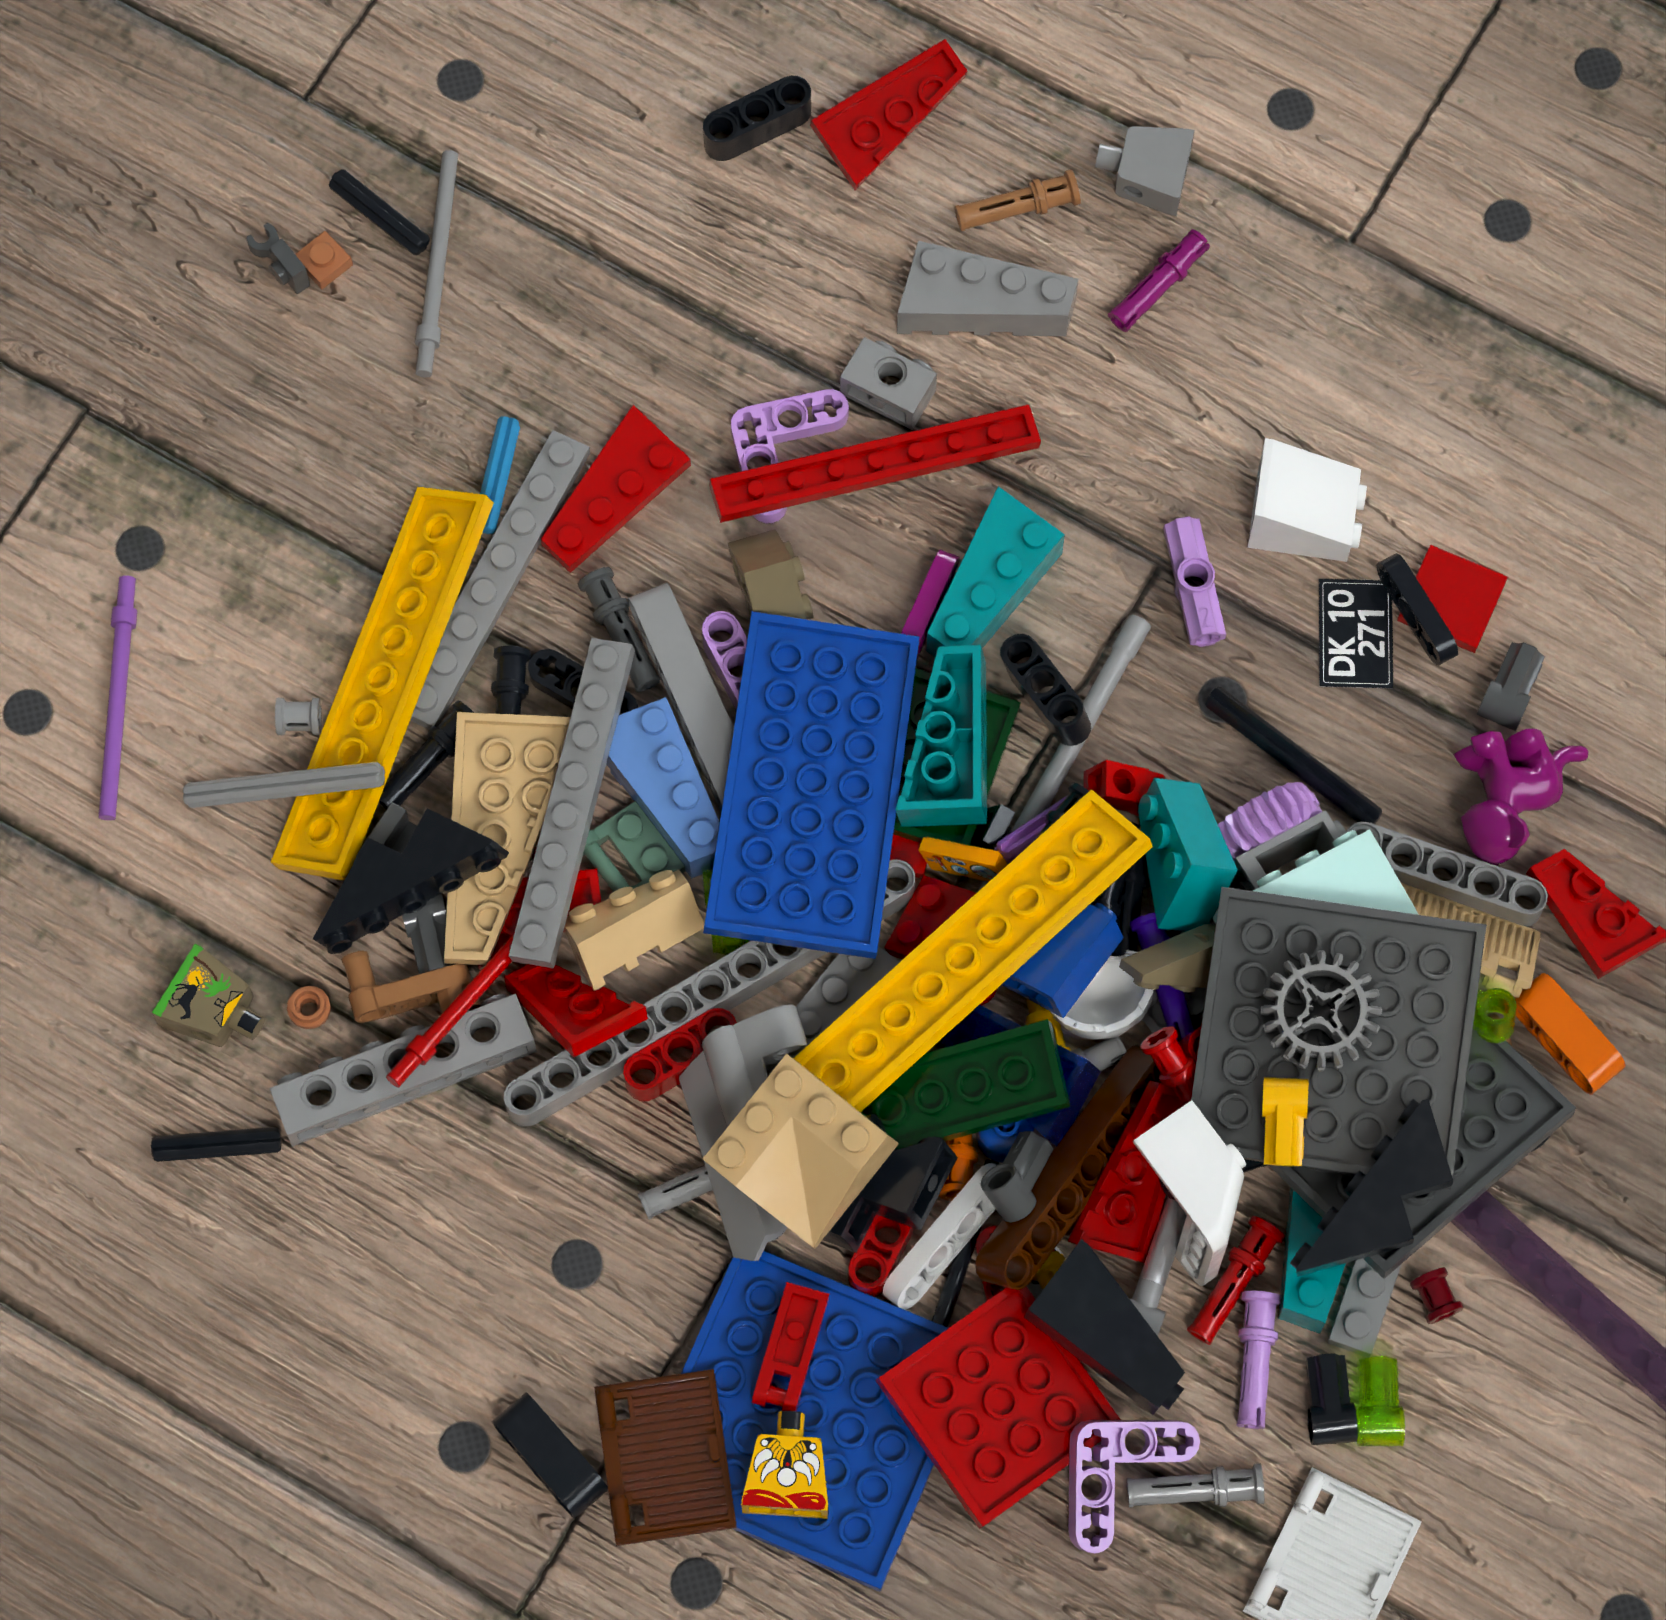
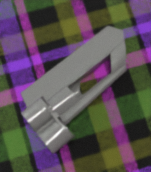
M782 1005L774 1007L734 1025H726L715 1029L704 1038L702 1042L703 1051L680 1075L679 1081L703 1157L768 1077L767 1072L774 1070L786 1054L794 1058L795 1054L807 1046V1040L796 1006ZM704 1161L733 1258L759 1261L767 1242L778 1239L787 1230V1227Z

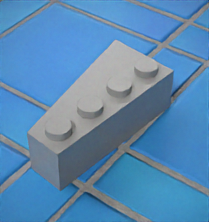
M918 241L897 314V334H912V331H932V335H949V331L974 332V335H990V332H1012L1013 336H1066L1076 302L1078 279Z

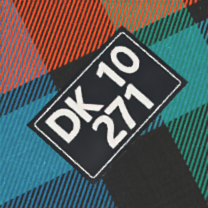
M1319 579V687L1393 688L1392 598L1381 580Z

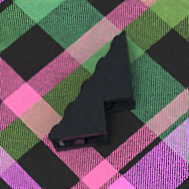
M427 808L402 854L367 838L316 931L313 940L327 948L329 954L342 953L352 946V942L367 934H374L388 927L390 921L405 913L419 911L430 899L441 893L457 890L463 885L465 880L479 872L483 873L495 869L500 865L501 860L507 858L509 852L494 840Z
M1413 1099L1398 1119L1403 1124V1127L1394 1139L1386 1135L1371 1155L1376 1160L1375 1164L1366 1175L1359 1171L1344 1190V1193L1350 1197L1342 1208L1337 1210L1332 1206L1317 1226L1323 1233L1314 1245L1311 1246L1305 1242L1295 1254L1290 1264L1296 1268L1297 1277L1413 1244L1414 1237L1402 1200L1451 1187L1453 1184V1178L1429 1099L1422 1100L1421 1103Z
M927 1137L920 1140L916 1145L899 1150L894 1149L823 1238V1241L857 1253L876 1214L921 1231L958 1157L940 1137Z

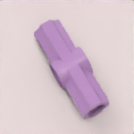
M1190 516L1177 518L1163 527L1175 578V595L1181 604L1190 645H1197L1199 647L1214 645L1216 642L1226 638V631L1214 584L1215 570L1209 562L1200 520ZM1196 576L1203 580L1205 584L1200 587H1193L1188 585L1185 579Z

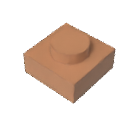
M326 231L322 232L295 254L306 267L308 276L321 290L353 266L352 258Z

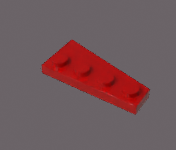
M944 39L811 120L810 126L856 191L966 77L968 71L947 40Z

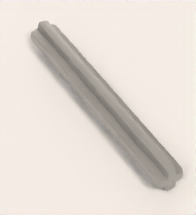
M370 762L191 782L183 787V801L189 807L195 808L376 788L384 785L385 770L380 763Z

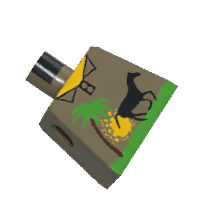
M194 944L152 1011L157 1024L162 1028L218 1047L225 1045L233 1030L251 1040L255 1039L265 1021V1017L248 1008L253 999L250 986L197 944Z

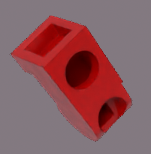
M1105 760L1084 771L1083 787L1089 791L1092 789L1114 809L1127 811L1130 814L1139 816L1138 807L1141 797L1147 793L1154 778L1165 779V776L1149 771L1146 768Z

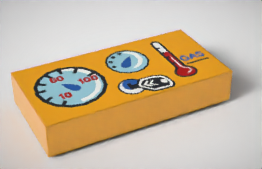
M923 837L918 849L932 870L988 882L1008 865L999 851L931 837Z

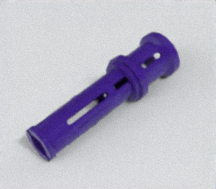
M1155 912L1140 916L1129 924L1131 931L1137 933L1141 950L1170 939L1166 929H1158ZM1160 985L1156 993L1166 1027H1175L1178 1032L1176 1039L1180 1042L1186 1035L1194 1031L1184 993L1170 985Z

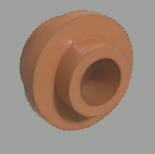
M304 986L291 994L287 1003V1012L291 1021L296 1026L303 1029H314L324 1024L331 1012V1003L327 994L322 989L315 986ZM307 1003L317 1005V1010L311 1015L302 1013V1008Z

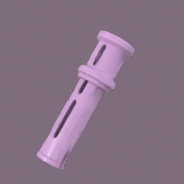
M1266 1291L1242 1292V1301L1246 1302L1244 1327L1239 1329L1238 1334L1240 1342L1244 1343L1236 1426L1244 1427L1245 1425L1247 1429H1265L1271 1346L1275 1345V1342L1278 1341V1333L1274 1331L1276 1305L1281 1304V1295Z

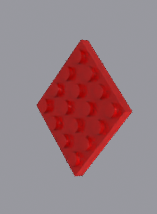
M1027 1286L1020 1290L1004 1288L875 1380L979 1529L1069 1465L1070 1436L1076 1425L1088 1420H1121L1078 1358L1024 1318L1027 1310L1036 1300ZM1092 1430L1091 1437L1084 1438L1083 1444L1086 1447L1092 1448L1102 1440L1101 1437L1094 1435Z

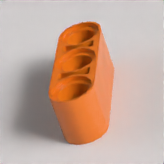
M1541 973L1532 980L1530 989H1522L1519 998L1509 999V1006L1519 1021L1570 1078L1587 1094H1594L1625 1068V1061L1619 1051L1548 974Z

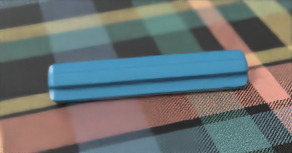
M501 416L497 420L480 494L487 495L494 502L482 532L485 534H493L497 528L520 430L519 421L515 418Z

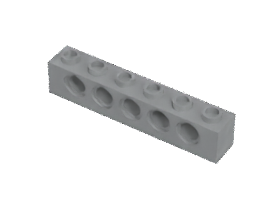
M516 993L507 997L506 994L494 995L484 1000L481 1007L466 1012L439 1042V1044H452L455 1047L453 1053L445 1058L433 1056L426 1065L420 1064L399 1088L392 1085L387 1080L386 1075L391 1071L392 1065L397 1060L402 1059L407 1053L406 1046L416 1035L422 1036L429 1027L425 1028L424 1025L411 1027L400 1034L401 1038L384 1044L383 1041H375L363 1046L359 1050L360 1053L344 1060L343 1057H333L319 1064L318 1070L305 1075L296 1072L277 1081L278 1085L271 1087L270 1091L292 1147L536 1053L535 1041ZM482 1027H489L495 1030L494 1037L487 1042H478L473 1039V1035ZM360 1074H367L373 1078L371 1084L365 1089L357 1090L350 1086L351 1081ZM318 1090H327L332 1093L330 1100L320 1106L309 1102L312 1094Z

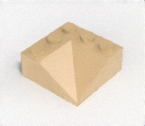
M786 1054L703 1157V1160L815 1249L899 1143L799 1062Z

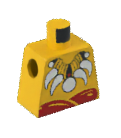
M780 1411L778 1412L777 1435L760 1434L757 1436L742 1496V1513L828 1519V1498L822 1442L820 1438L803 1437L804 1413Z

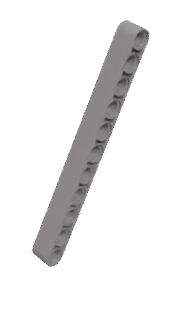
M893 859L889 862L887 880L900 878L907 883V886L900 891H892L886 887L882 920L906 907L915 892V873L913 868L905 861ZM758 941L748 942L642 1004L646 1006L647 1020L576 1057H573L567 1050H564L514 1079L507 1085L504 1091V1103L509 1118L514 1124L522 1127H529L539 1123L622 1074L627 1059L636 1052L708 1010L723 1008L729 1011L828 952L797 947L796 952L792 955L782 956L774 950L778 944ZM747 963L754 964L760 969V972L752 978H745L737 971L742 965ZM709 985H716L723 990L722 995L714 1000H708L700 993L702 989ZM671 1007H679L686 1012L685 1017L676 1022L666 1020L663 1014ZM634 1029H643L649 1034L648 1038L639 1044L629 1042L626 1036ZM596 1051H606L612 1056L610 1061L602 1066L593 1065L588 1059ZM561 1072L569 1073L574 1077L572 1083L564 1088H558L551 1084L552 1078ZM524 1094L531 1095L536 1099L535 1104L527 1110H519L513 1106L515 1099Z

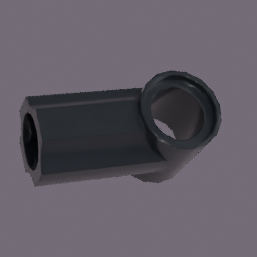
M1331 1353L1307 1358L1306 1369L1310 1396L1307 1417L1311 1445L1357 1442V1415L1354 1402H1350L1345 1355Z

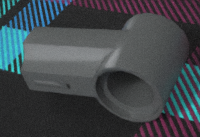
M1512 642L1495 681L1491 680L1477 715L1516 731L1531 698L1529 692L1538 677L1545 656L1534 646L1524 642Z
M441 893L427 901L426 905L419 911L402 915L407 937H411L419 974L455 965L444 964L446 909Z
M1032 1131L1019 1132L1003 1163L987 1171L980 1183L982 1190L1005 1222L1019 1221L1034 1209L1037 1201L1031 1190L1053 1150L1046 1138L1040 1137Z

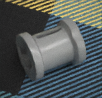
M276 698L275 728L277 735H285L286 731H311L313 735L321 734L322 708L320 698H312L311 702H286L284 698Z

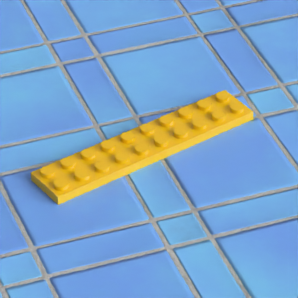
M417 487L307 768L316 769L378 762L384 767L385 783L381 787L296 796L271 863L278 869L338 880H345L365 839L494 504L487 495Z
M1091 789L793 1059L859 1112H862L1153 847L1150 838Z

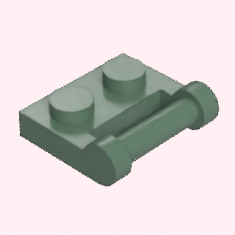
M636 801L595 829L589 830L583 856H587L613 892L624 887H633L634 889L649 882L650 877L661 871L672 870L674 872L680 870L682 874L685 872L684 864ZM609 840L640 882L630 886L600 845Z

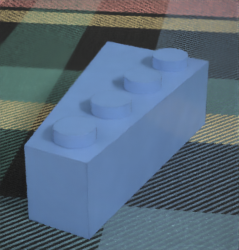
M667 697L619 715L606 763L610 773L650 819L684 864L685 871L691 879L712 871L720 822Z

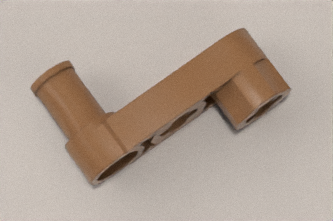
M367 951L353 952L341 959L351 989V993L348 995L354 1020L358 1023L384 1019L435 1003L439 1004L442 1014L472 981L469 967L466 964H455L379 986L376 985ZM477 1000L468 1011L479 1008V1001Z

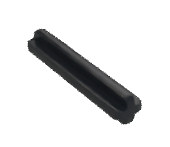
M341 169L333 174L329 182V187L333 192L411 254L417 256L426 250L430 241L427 234L346 170Z
M277 1127L155 1136L151 1141V1154L154 1161L161 1162L278 1153L281 1151L282 1138L281 1132Z

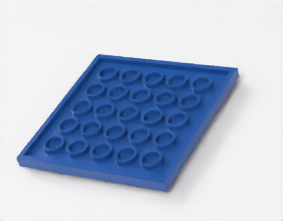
M763 1251L759 1261L732 1258L681 1374L714 1369L737 1526L734 1530L881 1592L934 1464L875 1380L948 1328ZM786 1282L829 1294L828 1305L797 1412L805 1414L803 1437L820 1438L822 1442L828 1498V1519L742 1513V1496L757 1436L760 1434L777 1435L778 1412L782 1411V1407L766 1403L765 1407L753 1404L752 1397ZM774 1374L771 1386L787 1390L791 1378Z

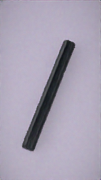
M1218 686L1208 695L1205 702L1208 709L1355 821L1376 824L1380 819L1382 809L1225 689Z

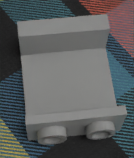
M1325 810L1241 854L1235 859L1238 871L1232 880L1234 889L1253 891L1259 888L1256 883L1259 879L1314 849L1318 850L1320 855L1335 848L1332 844L1334 840L1347 833L1340 821H1332Z

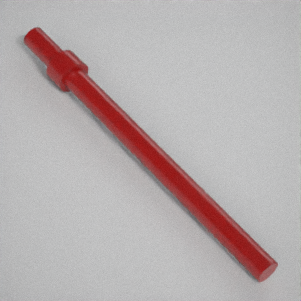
M514 934L422 1036L416 1035L406 1046L407 1053L386 1075L387 1080L392 1085L399 1088L420 1064H427L436 1054L437 1050L435 1047L508 967L512 962L509 953Z

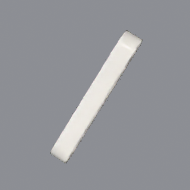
M988 1163L972 1176L887 1278L883 1287V1294L895 1306L904 1310L914 1306L995 1211L994 1206L982 1190L980 1183L986 1172L996 1166V1164Z

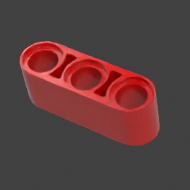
M713 1008L633 1054L627 1059L623 1071L627 1092L636 1100L650 1101L679 1085L680 1075L703 1051L702 1042L707 1036L708 1030L716 1025L736 1024L737 1022L733 1014L723 1008ZM679 1047L690 1049L693 1053L691 1058L685 1062H676L669 1056L674 1049ZM642 1069H648L655 1074V1078L645 1085L638 1084L632 1079L633 1075Z
M876 1214L857 1253L854 1252L848 1267L849 1286L873 1297L881 1295L887 1278L897 1267L915 1229ZM890 1227L895 1229L900 1237L892 1244H884L877 1240L875 1234L882 1228ZM863 1266H872L881 1275L873 1283H864L857 1278L856 1272Z

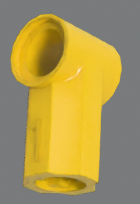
M1264 1077L1262 1117H1265L1264 1165L1302 1167V1159L1304 1157L1303 1128L1304 1119H1307L1309 1079Z

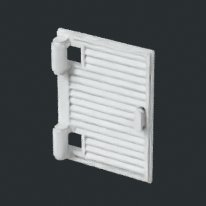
M1312 1467L1243 1612L1258 1620H1376L1422 1521ZM1320 1491L1333 1496L1325 1514L1312 1509ZM1275 1586L1287 1592L1279 1611L1267 1605Z

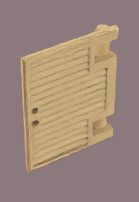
M1401 883L1419 915L1487 924L1480 971L1481 974H1484L1481 985L1485 986V989L1514 999L1515 997H1520L1522 989L1527 990L1531 988L1541 934L1539 931ZM1498 965L1517 971L1516 979L1512 980L1496 974Z

